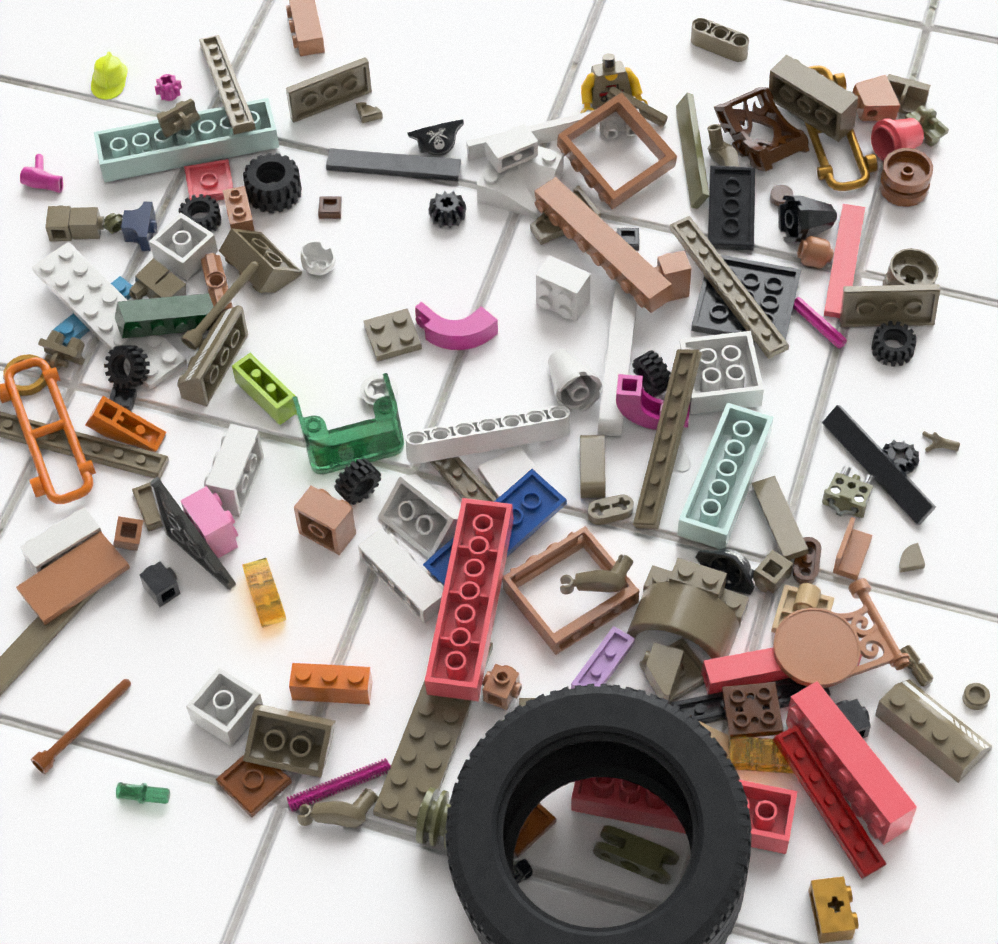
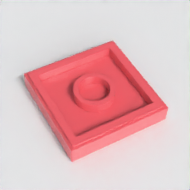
M228 159L184 166L190 200L192 195L198 198L199 194H203L204 198L206 195H209L211 199L214 198L216 201L224 200L222 190L233 188Z

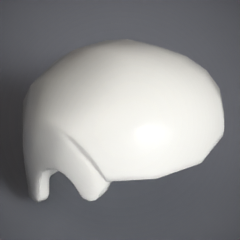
M311 241L304 244L301 248V264L308 273L321 276L329 273L334 268L336 257L331 247L326 249L322 246L321 241Z

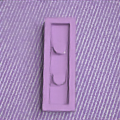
M613 626L572 681L571 689L575 688V685L585 686L594 683V686H600V684H606L634 646L635 638Z

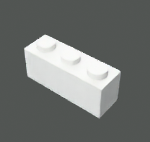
M84 507L79 511L71 513L61 522L51 525L38 536L28 539L20 548L25 560L34 572L38 573L98 532H102V530Z

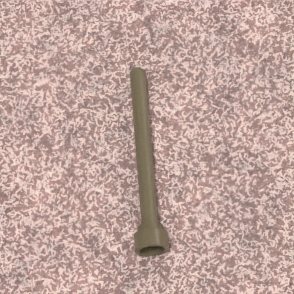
M251 262L200 324L182 336L181 340L188 348L195 351L202 344V335L259 268L257 262Z

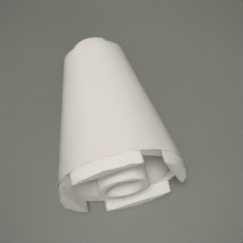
M565 349L556 350L549 356L548 365L558 405L568 408L570 412L575 409L584 411L594 405L601 395L599 391L602 383L599 377Z

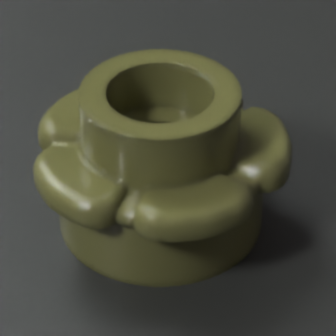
M115 213L107 215L104 219V229L108 230L111 234L120 231L123 215L120 213L117 215Z

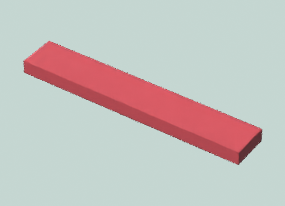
M849 204L842 205L824 316L840 318L843 287L853 286L865 207Z

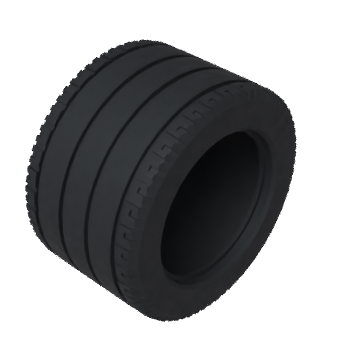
M593 683L585 686L575 685L573 689H569L567 686L561 690L550 691L549 695L544 696L543 693L533 700H528L526 705H519L515 710L507 713L504 716V720H498L485 733L486 737L484 739L480 738L475 748L469 754L470 759L465 760L457 777L458 783L455 782L449 802L451 807L447 809L445 841L447 862L454 888L481 944L726 943L737 921L744 898L751 856L752 827L749 808L747 807L748 801L743 785L739 782L740 777L730 758H726V751L715 737H710L711 732L701 725L697 719L693 721L692 715L688 712L683 711L675 704L673 706L670 705L669 700L659 698L657 695L652 693L650 696L647 695L645 690H636L627 686L623 689L620 688V685L614 684L613 686L607 684L594 686ZM608 777L638 784L663 800L680 821L689 842L691 856L686 871L675 890L662 904L647 915L632 922L613 927H582L549 915L526 896L514 879V851L518 836L526 819L534 808L548 795L575 781Z

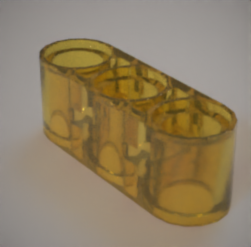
M267 558L242 564L261 627L264 628L286 621L285 611Z
M733 737L728 740L729 758L736 770L794 774L771 738Z

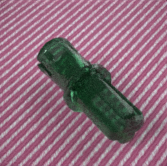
M119 782L116 787L117 799L135 800L139 804H144L145 802L167 804L171 797L169 788L148 786L147 783L143 782L141 785Z

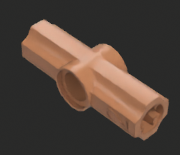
M210 253L201 259L207 291L213 306H215L227 292L228 284L220 255ZM232 301L223 311L233 308Z

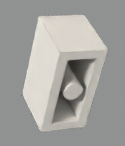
M524 123L486 139L485 155L496 171L500 173L537 157L538 140Z

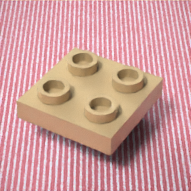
M802 583L798 588L785 584L771 632L776 633L783 619L797 610L822 608L831 611L835 598L821 594V590L813 584Z

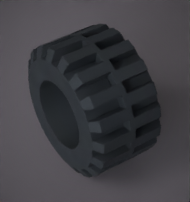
M266 153L265 156H257L256 160L252 159L250 165L245 167L243 181L248 202L252 204L253 208H259L260 212H284L283 209L292 208V204H296L298 198L301 197L302 186L299 168L293 159H289V156H281V153H276L275 155Z

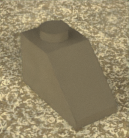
M654 642L651 651L646 650L642 665L646 666L645 677L659 698L670 701L683 664L684 651Z

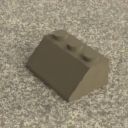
M231 228L219 249V252L225 257V261L234 266L239 271V275L243 273L251 262L255 261L259 264V268L249 281L253 284L252 287L260 293H276L303 273L262 232Z
M258 704L253 709L243 761L322 778L332 743L336 720Z

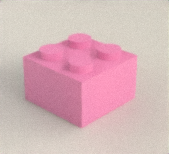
M206 486L180 500L184 513L218 558L238 548L236 541L238 533L233 526L235 520L229 510H223L221 507L223 506L222 501L216 492L212 494Z

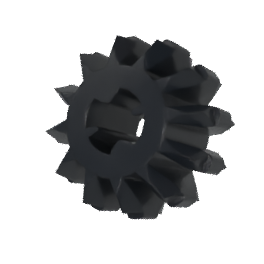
M444 190L442 195L436 193L435 198L430 199L428 215H430L433 224L439 223L440 228L445 225L451 228L453 224L459 226L460 221L465 220L467 206L465 201H463L462 195H456L454 191L449 194Z

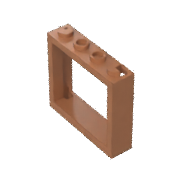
M622 92L558 134L557 147L570 160L572 168L583 175L588 187L594 188L601 202L604 201L612 210L676 166L677 155ZM614 112H617L659 161L614 191L572 140Z
M586 526L574 533L570 532L560 542L550 544L542 553L532 555L524 564L517 568H511L510 572L502 578L505 593L555 655L639 603L640 590L626 575V585L619 593L554 633L518 589L582 548L586 550L602 570L611 571L616 563L615 560Z

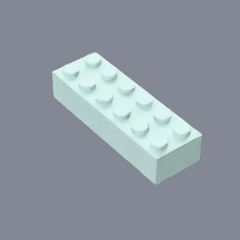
M726 404L680 515L677 536L717 549L727 547L771 436L773 416L734 404Z

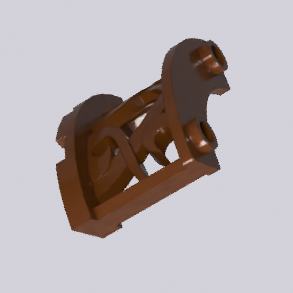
M757 87L725 103L714 106L716 116L724 133L729 132L734 140L732 146L741 157L746 156L750 160L752 167L760 171L767 172L773 169L772 164L797 152L807 153L810 151L807 135L803 130L797 129L784 118L777 108L768 87ZM757 96L761 108L756 106L755 100L752 111H749L747 100ZM743 102V109H733V106ZM745 121L747 123V129L742 128V126H745ZM752 122L773 129L772 142L763 139H751Z

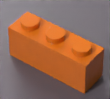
M292 663L289 681L291 698L295 701L370 705L373 683L371 668L364 666Z

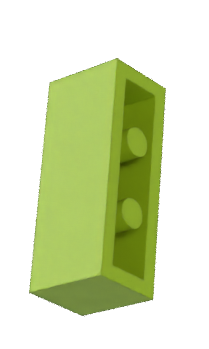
M251 352L232 365L235 382L279 425L299 412L296 395Z

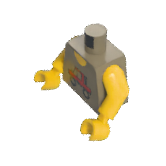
M611 53L602 56L601 64H595L591 67V73L586 76L581 85V100L584 108L580 113H585L587 110L594 111L591 105L592 107H598L608 102L610 99L607 98V94L611 87H616L648 105V102L642 99L643 91L639 78L629 67H624L622 61H615V55Z

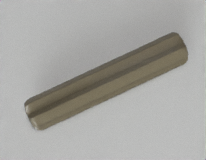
M616 87L610 88L607 94L608 99L611 100L622 92L636 109H639L640 114L645 119L660 127L665 125L668 119L666 114Z

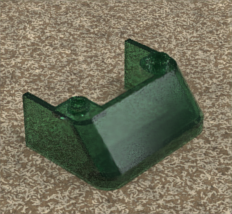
M383 373L385 396L377 399L373 405L375 418L328 430L322 417L317 415L303 417L298 397H293L295 416L310 468L313 472L324 475L343 470L346 466L350 467V463L353 461L356 463V460L359 458L361 460L366 458L369 462L399 455L403 451L405 440L397 402L388 373Z

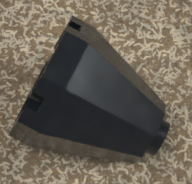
M784 195L782 200L786 201L778 207V228L780 232L786 233L787 236L783 237L785 242H801L809 236H816L832 228L837 220V212L832 204L801 195Z

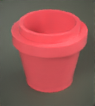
M887 118L875 123L871 133L872 148L883 162L887 155L894 150L901 148L915 149L923 143L924 139L922 126L914 118L898 120Z

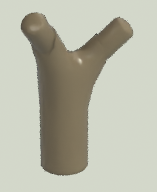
M923 431L922 435L933 442L925 448L927 453L937 448L959 450L960 442L943 438L937 432L930 434Z

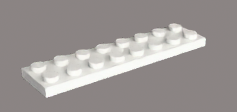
M67 242L31 266L33 273L109 350H113V347L121 345H136L144 350L142 354H147L148 356L145 362H150V366H146V369H149L150 372L145 374L148 378L142 382L149 391L187 365L186 359L162 335L121 338L115 321V312L118 301L128 300L70 242ZM126 358L124 365L130 370V363Z

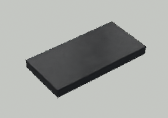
M710 166L708 240L715 249L753 251L755 167Z

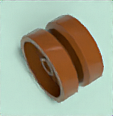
M912 148L896 149L889 153L884 160L879 189L882 196L888 202L897 206L909 207L923 202L929 193L930 182L933 176L934 166L931 159L925 153Z

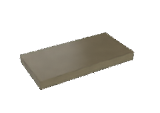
M366 57L360 58L286 87L289 114L292 122L300 121L371 93L372 86L368 59Z
M940 285L844 286L839 320L840 327H881V324L884 322L888 325V321H893V325H896L897 321L901 322L900 326L904 324L908 326L935 325Z

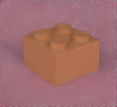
M310 485L293 507L298 533L339 556L356 535L351 505L345 500H338L332 497L324 489H317Z

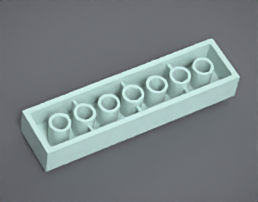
M269 98L246 102L255 122L256 130L235 135L224 107L197 111L200 115V120L191 124L189 130L185 131L182 129L168 138L164 136L158 119L93 132L104 183L280 148Z

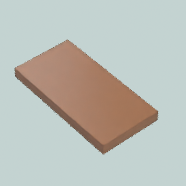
M100 531L16 586V589L43 624L46 625L130 569V566Z

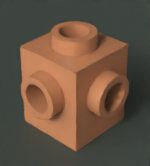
M495 663L492 671H487L483 679V701L508 710L513 698L517 699L522 689L520 673L511 666H501Z

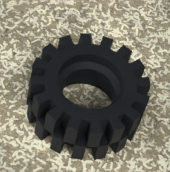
M199 194V197L196 198L195 195H192L191 200L187 197L185 203L182 202L180 204L179 214H184L211 233L212 229L216 232L218 230L217 226L221 225L222 219L219 204L216 203L214 198L211 199V196L206 195L204 198L203 194ZM197 213H207V214H208V215H206V216L203 217V218H193V217H192V216H194V215L197 214Z
M888 321V325L884 322L881 324V327L876 328L871 350H873V356H877L876 360L878 362L884 360L883 365L887 366L888 362H890L891 367H895L896 363L902 366L904 361L906 363L910 361V358L914 355L917 337L916 334L913 335L914 330L912 328L907 330V324H904L902 327L900 326L901 322L897 321L896 325H893V321ZM896 340L903 346L893 348L888 346L885 341Z
M121 345L113 347V350L108 352L111 356L105 357V360L108 361L107 364H104V368H108L105 375L110 376L108 381L114 383V387H119L120 389L135 388L143 385L142 381L147 380L148 377L145 374H149L150 370L146 369V366H150V362H145L148 356L147 354H142L144 351L142 348H138L136 345ZM126 358L130 363L129 375H127L124 370V361Z
M653 350L648 351L632 361L633 372L638 376H643L642 386L646 393L656 397L667 390L671 372L667 370V364L663 363V358L659 357L657 352Z
M359 458L356 460V463L354 461L351 462L350 467L346 466L343 473H339L338 476L340 478L335 480L334 488L350 505H356L357 502L361 503L363 498H369L368 495L370 493L373 494L375 492L374 488H377L379 486L378 482L381 481V473L368 459L363 458L361 460Z

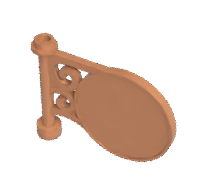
M858 579L848 587L854 599L859 598L863 604V607L849 613H835L822 608H805L791 613L779 624L773 640V653L777 664L789 678L807 687L818 681L822 688L836 686L848 678L890 664L896 670H902L910 664L909 654L901 653L868 594L871 591V586L867 579ZM868 613L873 626L868 630H861L856 624L862 623L861 628H867L869 622L864 615ZM872 643V651H868L866 645ZM879 647L882 649L883 655L880 658L857 666L860 654L864 658L874 659L878 655Z

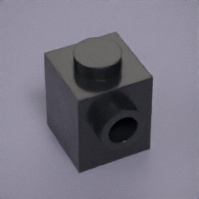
M161 561L155 565L148 566L139 574L143 588L159 608L181 594L175 572L171 567L166 568Z
M857 698L851 701L842 700L836 704L861 737L863 739L868 737L871 723L869 722L870 716L866 707L861 706Z

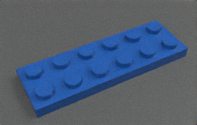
M534 469L528 471L494 501L512 504L514 521L507 557L567 505V499ZM454 537L423 564L430 575L443 586L445 584Z

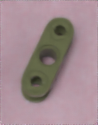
M611 825L603 826L600 837L607 843L596 842L592 850L596 857L660 884L669 883L671 875L662 866L663 863L667 865L677 864L679 856L673 850Z

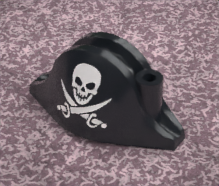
M464 119L440 123L407 132L409 138L417 141L420 153L428 152L433 156H444L454 148L456 135L465 123Z
M728 548L715 551H698L695 558L700 565L727 573L725 589L747 595L752 594L755 589L752 581L754 570L751 569V565L745 556Z

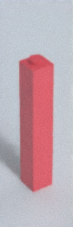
M773 647L704 660L701 670L708 695L722 692V687L768 683L789 678L777 664ZM860 654V658H859V662H858V665H857V666H859V664H860V661H861V658H862V655H861V654Z

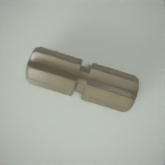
M911 645L902 647L900 649L901 653H908L910 656V664L907 667L909 669L912 668L911 673L919 684L923 687L931 684L934 677L923 662L920 663L921 658Z

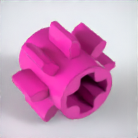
M164 74L159 79H156L157 85L154 88L156 95H160L161 100L172 101L181 96V80H176L175 75Z

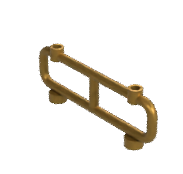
M809 66V68L816 70L827 79L833 80L837 85L846 90L847 83L843 72L833 75L824 66ZM804 122L820 167H817L818 179H825L828 186L833 190L849 191L864 187L869 182L870 173L878 171L875 154L863 156L854 129H852L846 137L859 168L861 178L848 182H837L834 179L833 168L831 164L829 165L818 135L822 132Z

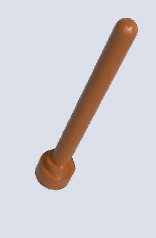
M123 679L47 751H38L30 759L32 764L41 773L46 774L53 767L54 758L129 689L131 681Z

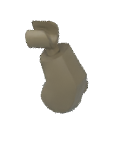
M709 125L707 131L710 144L707 150L710 157L721 166L739 167L738 152L730 144L723 141L721 125Z
M620 554L611 571L593 570L576 573L575 579L565 574L560 578L561 584L569 585L560 586V592L564 595L571 594L574 591V587L578 591L619 592L626 585L625 577L634 561L629 556Z
M365 788L353 804L343 801L314 803L313 810L309 805L303 804L299 808L301 815L297 816L298 823L302 826H308L314 819L317 823L334 824L349 828L359 827L366 821V813L377 802L378 796L373 790Z

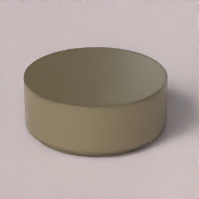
M970 683L964 689L962 700L968 708L982 710L988 705L990 691L981 683Z

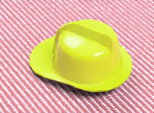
M110 51L105 56L98 58L94 63L91 81L93 95L103 100L113 99L123 92L128 73L127 66L118 57L113 56Z

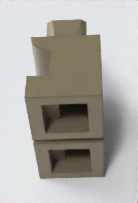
M153 258L135 275V283L130 288L129 294L134 300H140L144 296L149 299L186 295V283L172 272L169 273L166 267Z

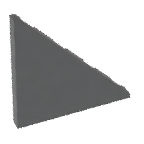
M158 477L154 478L150 485L165 534L223 586L231 590L236 585L234 579Z

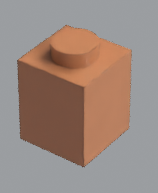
M118 516L113 546L115 548L138 551L143 520Z

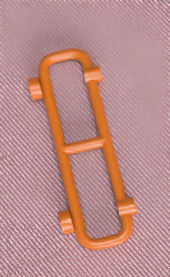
M34 357L15 363L6 370L4 375L5 383L0 384V400L2 404L9 401L12 402L36 467L38 477L29 479L35 497L46 495L49 501L54 504H66L88 495L93 487L92 475L96 474L92 460L86 461L56 383L61 380L56 367L51 368L46 360ZM32 367H39L42 370L60 420L32 430L14 381V375ZM64 429L82 476L83 486L60 495L54 490L36 439Z

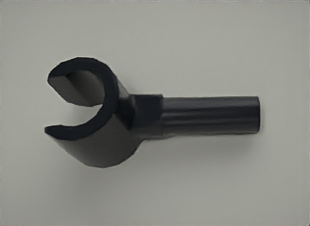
M525 858L514 866L518 873L514 877L517 884L521 883L522 880L529 879L533 874V869Z

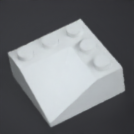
M538 146L537 157L500 173L496 171L488 160L477 183V202L537 219L543 213H540L535 206L534 191L555 177L560 180L564 171V153Z
M751 331L679 339L680 349H699L702 353L690 400V414L724 411L727 403L743 408L762 406L764 386Z

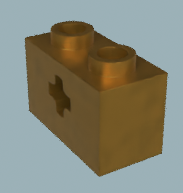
M844 876L811 880L808 892L819 943L852 940L855 930L859 928L856 912L851 910L850 903L853 902L852 890L850 885L846 886Z

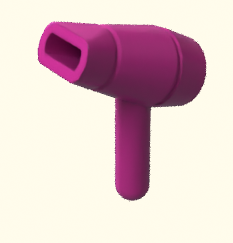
M42 154L35 155V167L24 166L20 172L21 184L61 193L63 190V176L53 175L44 171V157Z

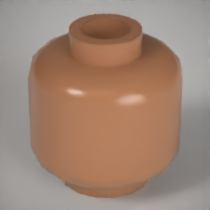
M809 236L802 240L797 252V257L800 258L803 265L818 269L823 268L827 262L830 263L834 255V250L831 249L830 242L827 239Z

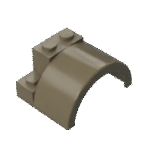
M678 557L672 571L655 565L651 566L643 585V595L627 630V634L636 639V636L644 631H666L694 642L711 659L729 656L748 608L749 597L725 589L727 573Z

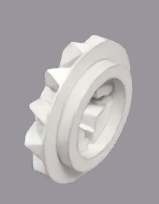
M371 375L360 386L361 399L365 401L366 405L371 404L375 408L380 405L386 407L388 403H394L395 397L398 395V385L388 375ZM383 389L384 394L378 393L375 395V390L380 391Z

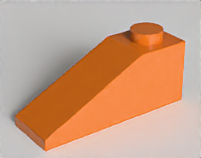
M102 396L96 404L85 426L107 438L152 452L158 450L167 433L105 396Z

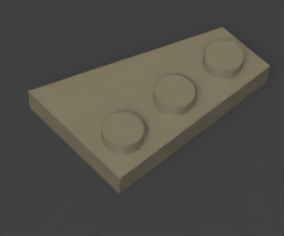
M578 184L573 189V193L601 218L600 211ZM545 213L530 224V231L541 245L564 236L563 230L558 225L554 226Z

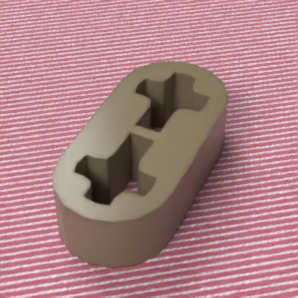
M625 494L594 500L588 506V519L595 525L628 519L634 512V501ZM619 504H623V506L627 507V509L622 510V508L619 507ZM599 509L600 512H603L602 515H598L595 510Z

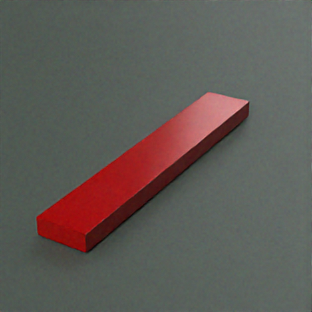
M797 724L776 735L772 740L861 879L887 865Z

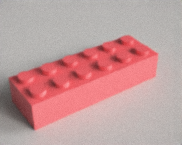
M818 681L791 696L786 718L787 727L791 728L797 724L841 794L851 803V809L854 814L859 818L862 817L867 824L871 836L874 839H879L885 845L909 830L917 806Z

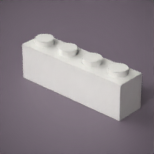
M380 528L358 545L360 559L423 623H426L439 613L444 586L440 582L436 583L431 578L429 571L424 566L420 567L407 549L403 550L399 546L394 535L391 533L387 534Z

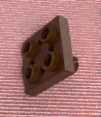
M775 682L722 687L729 740L775 736L784 731ZM752 695L754 699L752 700V697L747 698V696Z

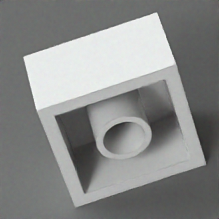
M182 213L177 215L149 241L153 258L185 280H188L202 267L201 259L206 254H216L218 252L215 235Z
M549 255L536 274V304L543 309H549L566 319L577 322L590 303L591 273Z
M218 667L186 705V709L192 722L232 747L251 724L253 709L258 704L263 705L261 693Z

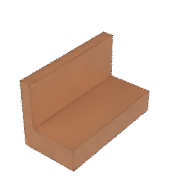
M853 517L849 520L838 550L833 573L857 580L873 535L853 529L856 519Z

